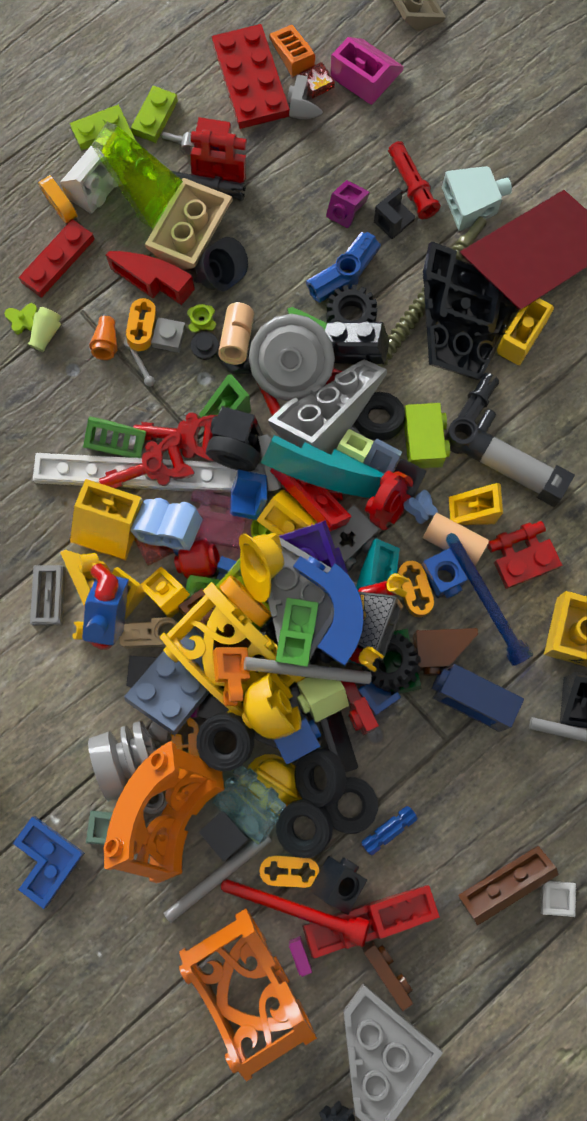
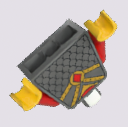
M394 573L387 581L359 588L358 592L363 606V629L358 646L350 658L351 661L362 664L375 672L377 668L373 666L374 660H384L403 608L398 597L394 595L397 594L401 597L407 595V591L401 589L403 583L409 582L408 578Z

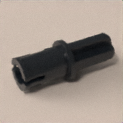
M484 373L474 391L469 392L468 400L458 417H468L475 421L481 410L488 406V399L499 385V379L495 377L492 382H489L493 374Z

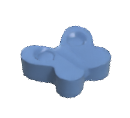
M422 490L418 493L416 499L413 497L409 498L403 505L406 511L415 516L419 524H423L432 518L436 512L438 513L437 508L432 504L431 495L427 490Z

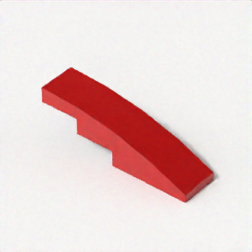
M429 885L354 907L349 915L344 912L333 914V916L348 921L350 918L356 919L357 917L369 920L370 928L366 942L376 938L382 939L440 918ZM312 922L302 925L311 958L313 959L343 948L349 949L357 946L351 944L350 939L345 938V934Z

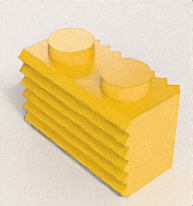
M539 298L522 310H519L503 335L497 348V354L516 365H521L554 310L553 305Z

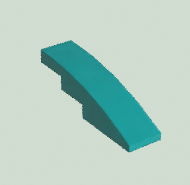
M276 435L273 436L261 461L262 464L318 487L366 498L375 497L380 488L381 478L384 473L336 449L330 455L306 442L300 448Z
M377 538L374 539L362 566L356 584L357 590L361 587L387 581L392 574L397 573L400 548ZM351 660L348 661V662L354 663V664L359 665V666H364V665H362V664L353 662V661H351Z

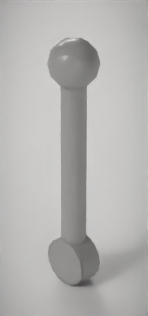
M125 338V348L131 351L145 378L144 384L152 387L155 384V379L149 375L138 352L129 347L127 338Z

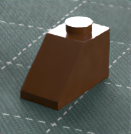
M478 628L417 630L413 634V645L419 652L417 654L421 658V663H418V665L421 667L420 671H423V675L436 676L441 674L443 669H447L478 635Z

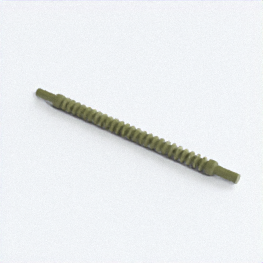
M478 217L468 232L460 236L456 241V245L452 247V249L457 250L455 259L463 261L464 257L459 252L474 243L487 224L485 218ZM424 287L422 292L418 293V298H415L413 304L409 305V310L404 312L405 316H402L400 322L396 323V328L391 330L392 335H388L389 348L385 363L376 365L380 367L388 365V360L393 357L392 353L395 354L397 352L396 347H401V341L406 340L405 335H410V329H414L415 324L419 322V318L423 317V312H425Z

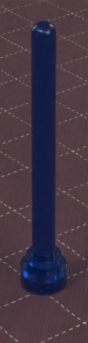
M454 533L448 534L446 542L507 644L505 649L508 653L506 656L511 665L515 666L526 661L534 655L529 645L517 639L458 536Z

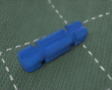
M409 806L404 807L398 812L397 817H391L374 831V835L370 834L361 842L363 848L369 855H374L381 849L380 846L382 844H388L402 833L406 825L409 827L417 821V815Z

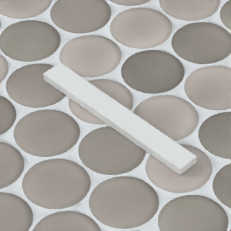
M36 453L33 481L38 484L83 486L85 479L100 483L99 479L106 476L105 472L117 469L119 472L142 464V458ZM163 459V463L168 469L174 468L171 460ZM184 461L195 472L190 478H170V483L167 486H161L157 480L153 481L145 474L122 482L123 486L120 488L231 494V488L238 470L225 467L217 462ZM258 464L254 471L248 472L265 475V467Z

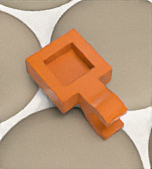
M216 647L213 650L215 682H225L223 691L224 706H238V702L243 701L241 682H247L250 679L249 670H244L245 657H248L247 647Z

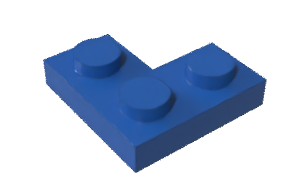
M32 816L13 844L38 863L18 890L41 908H47L85 853L36 816Z

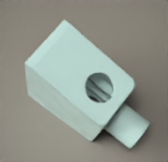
M487 166L445 172L442 190L458 231L471 227L478 217L488 219L498 213L502 196L509 195L512 192L509 178L495 181L491 169Z

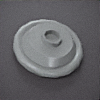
M296 314L274 317L261 326L251 342L249 353L251 372L261 389L276 399L286 401L294 398L300 400L311 394V389L317 385H320L321 388L324 387L332 375L335 361L332 341L323 327L309 317Z

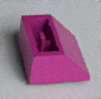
M347 37L331 54L330 77L370 105L381 96L404 70L403 65L360 38Z

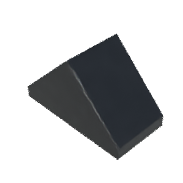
M574 672L564 677L560 714L561 724L587 728V674Z

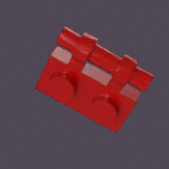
M210 130L191 132V143L201 144V148L193 147L190 154L192 175L210 178L221 176L223 180L245 182L246 155L235 154V149L246 150L247 139L237 138L236 134L227 133V136L212 134ZM211 146L225 147V152L211 150Z
M542 521L534 524L526 523L521 525L519 530L509 534L503 532L496 535V539L488 542L487 547L491 553L501 550L504 556L497 559L494 564L506 589L563 566L551 540L548 539L539 543L536 535L546 532ZM525 540L528 548L515 552L512 545Z

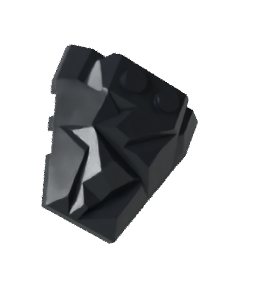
M430 242L423 268L429 365L479 380L482 378L497 350L495 347L500 335H504L509 327L507 322L512 313L518 312L519 308L473 265L455 259L457 250Z

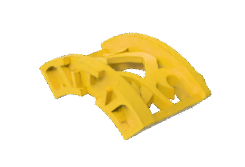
M211 582L203 590L205 593L204 597L167 634L163 633L160 639L166 645L163 649L166 655L176 663L180 661L224 705V689L221 686H225V682H215L214 640L230 645L239 643L247 638L251 642L247 650L248 657L253 658L255 655L260 654L268 660H276L278 645L252 625L253 621L219 587ZM214 606H216L208 620L207 625L200 622V620ZM230 624L234 627L235 633L232 637H225L216 632L217 627L220 631L225 632L224 626ZM196 626L204 632V638L198 635L191 636L189 639H192L196 646L194 650H188L180 641ZM202 656L204 670L194 659ZM249 671L250 679L247 682H241L243 693H245L250 684L269 673ZM284 674L279 675L288 687L294 681L297 683L305 678ZM238 702V706H225L229 709L228 713H234L242 717V711H244L243 703Z

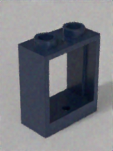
M453 664L448 670L443 669L441 674L437 675L431 688L436 691L433 699L498 732L512 728L524 701V698L456 664Z

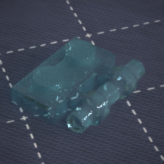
M242 765L231 771L239 780L234 776L227 779L224 783L225 790L218 793L213 804L221 811L226 812L231 820L259 845L265 841L279 819L270 809L276 814H280L286 807V804L278 798L279 793L272 787L267 788L257 779L258 774L251 768L247 770ZM249 790L254 792L260 799L254 796Z

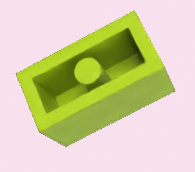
M441 404L405 405L404 434L407 461L420 468L443 467L446 457L450 456L449 440H444L443 430L447 429L446 413H441Z

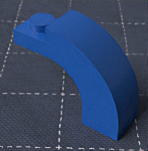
M300 556L293 565L294 571L321 588L329 596L334 607V618L331 627L317 647L345 667L358 646L363 629V606L359 592L348 574L337 564L334 563L330 571L325 573L324 569L326 567L321 562L311 556L308 560Z

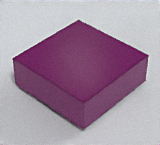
M301 936L295 937L290 940L289 948L299 976L303 977L312 973V966Z

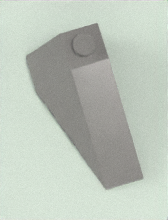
M364 359L335 375V380L321 388L320 385L313 387L311 394L299 401L297 398L288 401L268 420L269 425L282 439L300 448L306 442L331 455L387 375V369Z

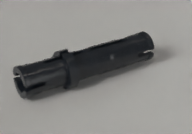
M168 169L164 172L165 177L175 179L174 181L163 179L164 188L177 189L182 179L186 178L232 196V199L243 201L245 194L242 192L234 191L235 189L246 191L245 182L223 180L221 176L210 178L170 171Z

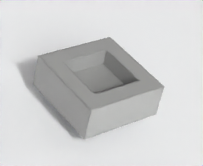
M158 317L151 341L152 347L180 353L186 331L185 323Z

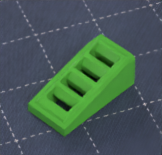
M89 416L83 448L130 458H141L146 431ZM96 427L102 428L100 441L94 440ZM108 430L113 431L111 444L105 443ZM119 432L125 433L122 447L117 446ZM130 435L136 436L134 450L128 449Z

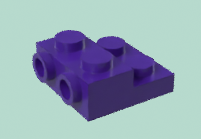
M326 520L279 535L283 540L330 568L335 563L348 574L340 548H335Z

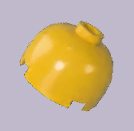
M269 673L254 681L245 691L243 700L244 711H242V719L245 725L250 729L253 728L259 735L268 739L287 737L300 730L302 724L298 706L292 708L289 698L293 697L285 681L278 674Z

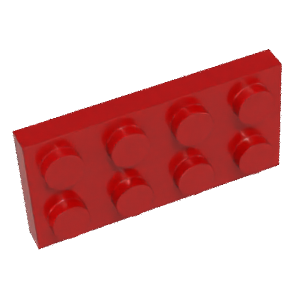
M262 24L213 35L212 44L239 129L290 117V109Z

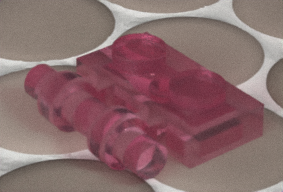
M206 489L204 492L193 490L191 501L201 503L200 509H197L203 519L195 540L206 539L212 544L240 549L239 537L241 534H244L246 518L230 514L231 495L230 497L214 494V491ZM212 505L227 508L226 514L212 512L210 509Z

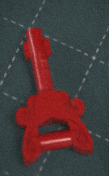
M188 413L185 418L186 421H181L177 429L154 427V423L142 422L141 425L135 424L133 426L134 428L145 430L144 440L153 441V437L165 439L170 434L179 431L182 437L179 448L183 449L182 455L185 458L192 459L197 454L202 458L213 461L207 456L206 448L209 440L213 437L211 423L216 415L199 418L196 413ZM204 427L203 444L200 447L198 444V433Z
M177 431L163 439L159 445L154 441L148 442L145 446L147 452L142 455V464L119 472L117 469L105 472L106 476L100 478L99 482L100 484L117 489L123 486L122 482L147 474L151 480H157L159 485L167 486L170 483V478H190L195 472L183 461L179 449L182 437L181 433ZM165 451L169 453L174 467L172 469H168L163 463V453Z

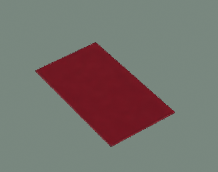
M562 190L461 250L459 253L516 307L522 310L587 268V209L569 193Z

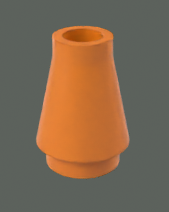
M101 316L99 318L98 325L89 344L92 355L97 359H112L118 351L115 331L116 321L110 316Z

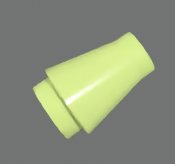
M40 307L39 311L34 314L28 345L44 352L46 346L61 326V316L50 309Z

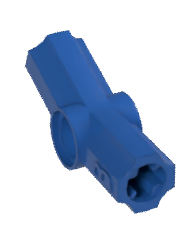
M361 232L346 253L341 254L337 258L334 265L306 281L310 295L315 301L321 303L331 295H334L336 289L339 288L341 291L345 285H348V289H351L352 285L358 284L359 276L380 249L381 244L377 241L376 237L369 232ZM343 270H351L352 272L345 273Z

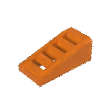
M293 25L269 34L272 44L291 77L315 68V54Z

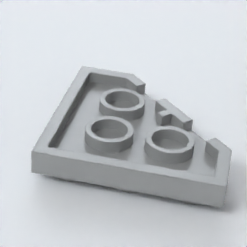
M280 538L284 566L271 580V593L268 599L277 642H279L280 629H282L287 598L319 602L310 655L311 659L318 648L317 646L331 627L334 618V607L329 596L321 588L294 571L293 565L298 558L302 556L308 560L310 555ZM322 563L326 567L324 572L328 573L331 568Z
M363 983L343 1010L355 1116L361 1121H395L443 1052Z

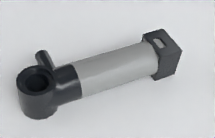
M486 410L478 425L468 417H458L451 422L445 440H449L450 451L457 454L464 453L538 493L536 498L552 507H555L561 501L575 474L558 465L552 468L487 433L496 417V413L493 410ZM455 432H464L468 438L459 439Z

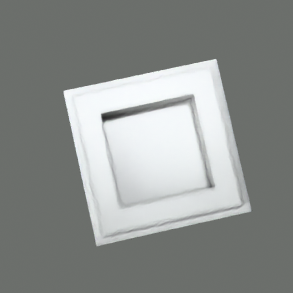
M548 881L541 886V914L575 917L576 883Z

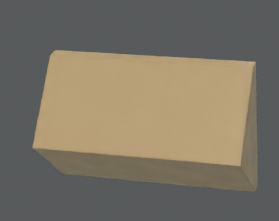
M183 178L146 241V248L159 259L182 270L194 268L233 200L232 196Z

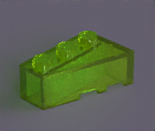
M107 121L91 146L111 177L114 178L122 190L126 200L129 201L135 210L139 220L152 227L183 181L119 126Z

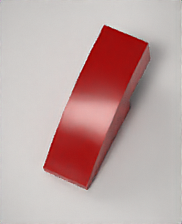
M109 251L106 254L111 270L151 298H154L161 291L182 306L195 290L192 275L161 259L124 251Z

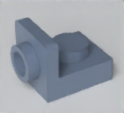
M376 439L364 464L382 473L386 471L394 472L403 452Z

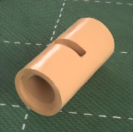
M232 303L226 310L218 355L222 361L232 365L242 364L247 358L254 311L245 303Z
M437 512L423 536V539L443 550L451 548L455 556L476 566L489 542L488 539Z

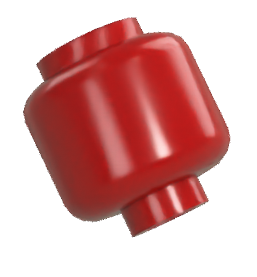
M206 539L194 541L190 550L180 549L178 556L174 557L177 572L179 574L183 573L186 579L190 575L200 577L213 576L220 561L217 546L210 544Z

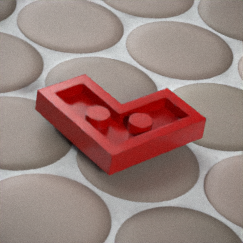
M341 681L351 709L348 717L354 730H361L363 735L374 731L378 727V723L366 698L361 697L355 683Z

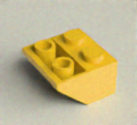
M85 479L74 505L70 542L126 561L135 539L134 534L130 530L141 508L143 499L140 496Z

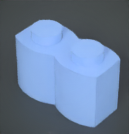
M162 498L146 499L143 501L130 531L138 541L146 544L164 545L177 550H190L203 519L198 513L197 508L190 503L170 504Z

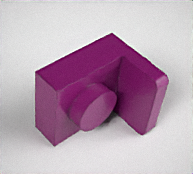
M346 180L332 193L326 217L349 228L352 225L355 212L367 202L370 192Z

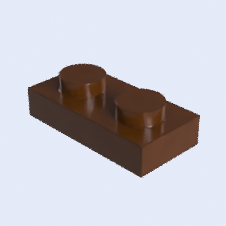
M371 941L362 948L363 952L403 1012L413 1004L408 995L413 990L402 973L396 977L389 965L394 961L383 944L377 948L374 942Z

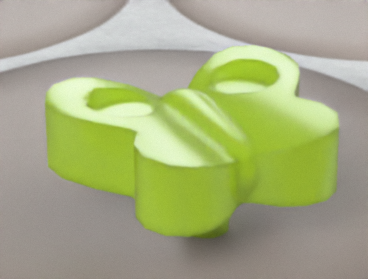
M29 303L20 311L14 308L5 310V317L12 324L11 328L15 334H21L24 329L32 331L34 314L38 312V308L35 304Z

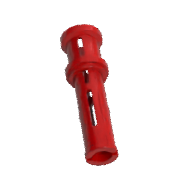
M402 141L393 143L389 147L388 153L391 155L407 185V196L410 201H414L418 209L417 215L419 219L423 220L434 216L439 211L441 205L438 200L433 198L430 192V184L423 180L418 173Z

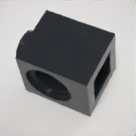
M328 856L309 890L327 904L349 915L367 879L357 873L359 866L345 857H342L339 862Z

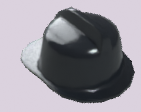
M224 237L208 247L195 266L197 277L194 279V282L201 283L208 289L222 292L229 290L246 275L248 269V257L242 244L235 238Z

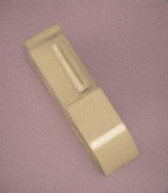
M169 617L151 618V622H130L127 624L125 621L122 636H120V644L126 649L166 647L159 636L160 628L165 624L175 626L177 621Z

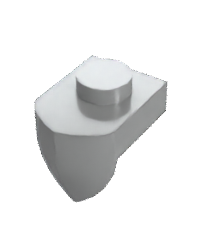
M297 75L295 85H290L288 103H290V118L307 120L318 117L323 113L318 106L306 100L308 95V76Z

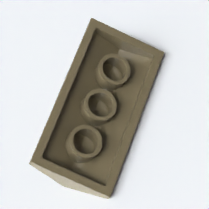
M393 0L403 19L417 32L439 24L446 18L436 0Z

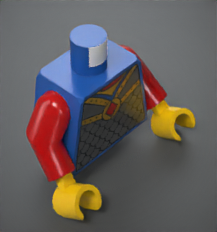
M96 553L79 555L81 564L78 565L80 573L91 572V575L96 580L86 598L84 622L74 621L76 633H73L72 637L74 640L87 641L100 650H107L116 643L124 631L129 579L114 576L103 564L99 563Z

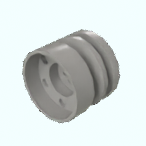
M143 721L133 723L134 738L128 726L121 727L120 743L117 742L111 731L91 737L88 740L89 754L100 790L108 802L120 797L121 792L133 773L144 760L157 750L153 737L147 731Z

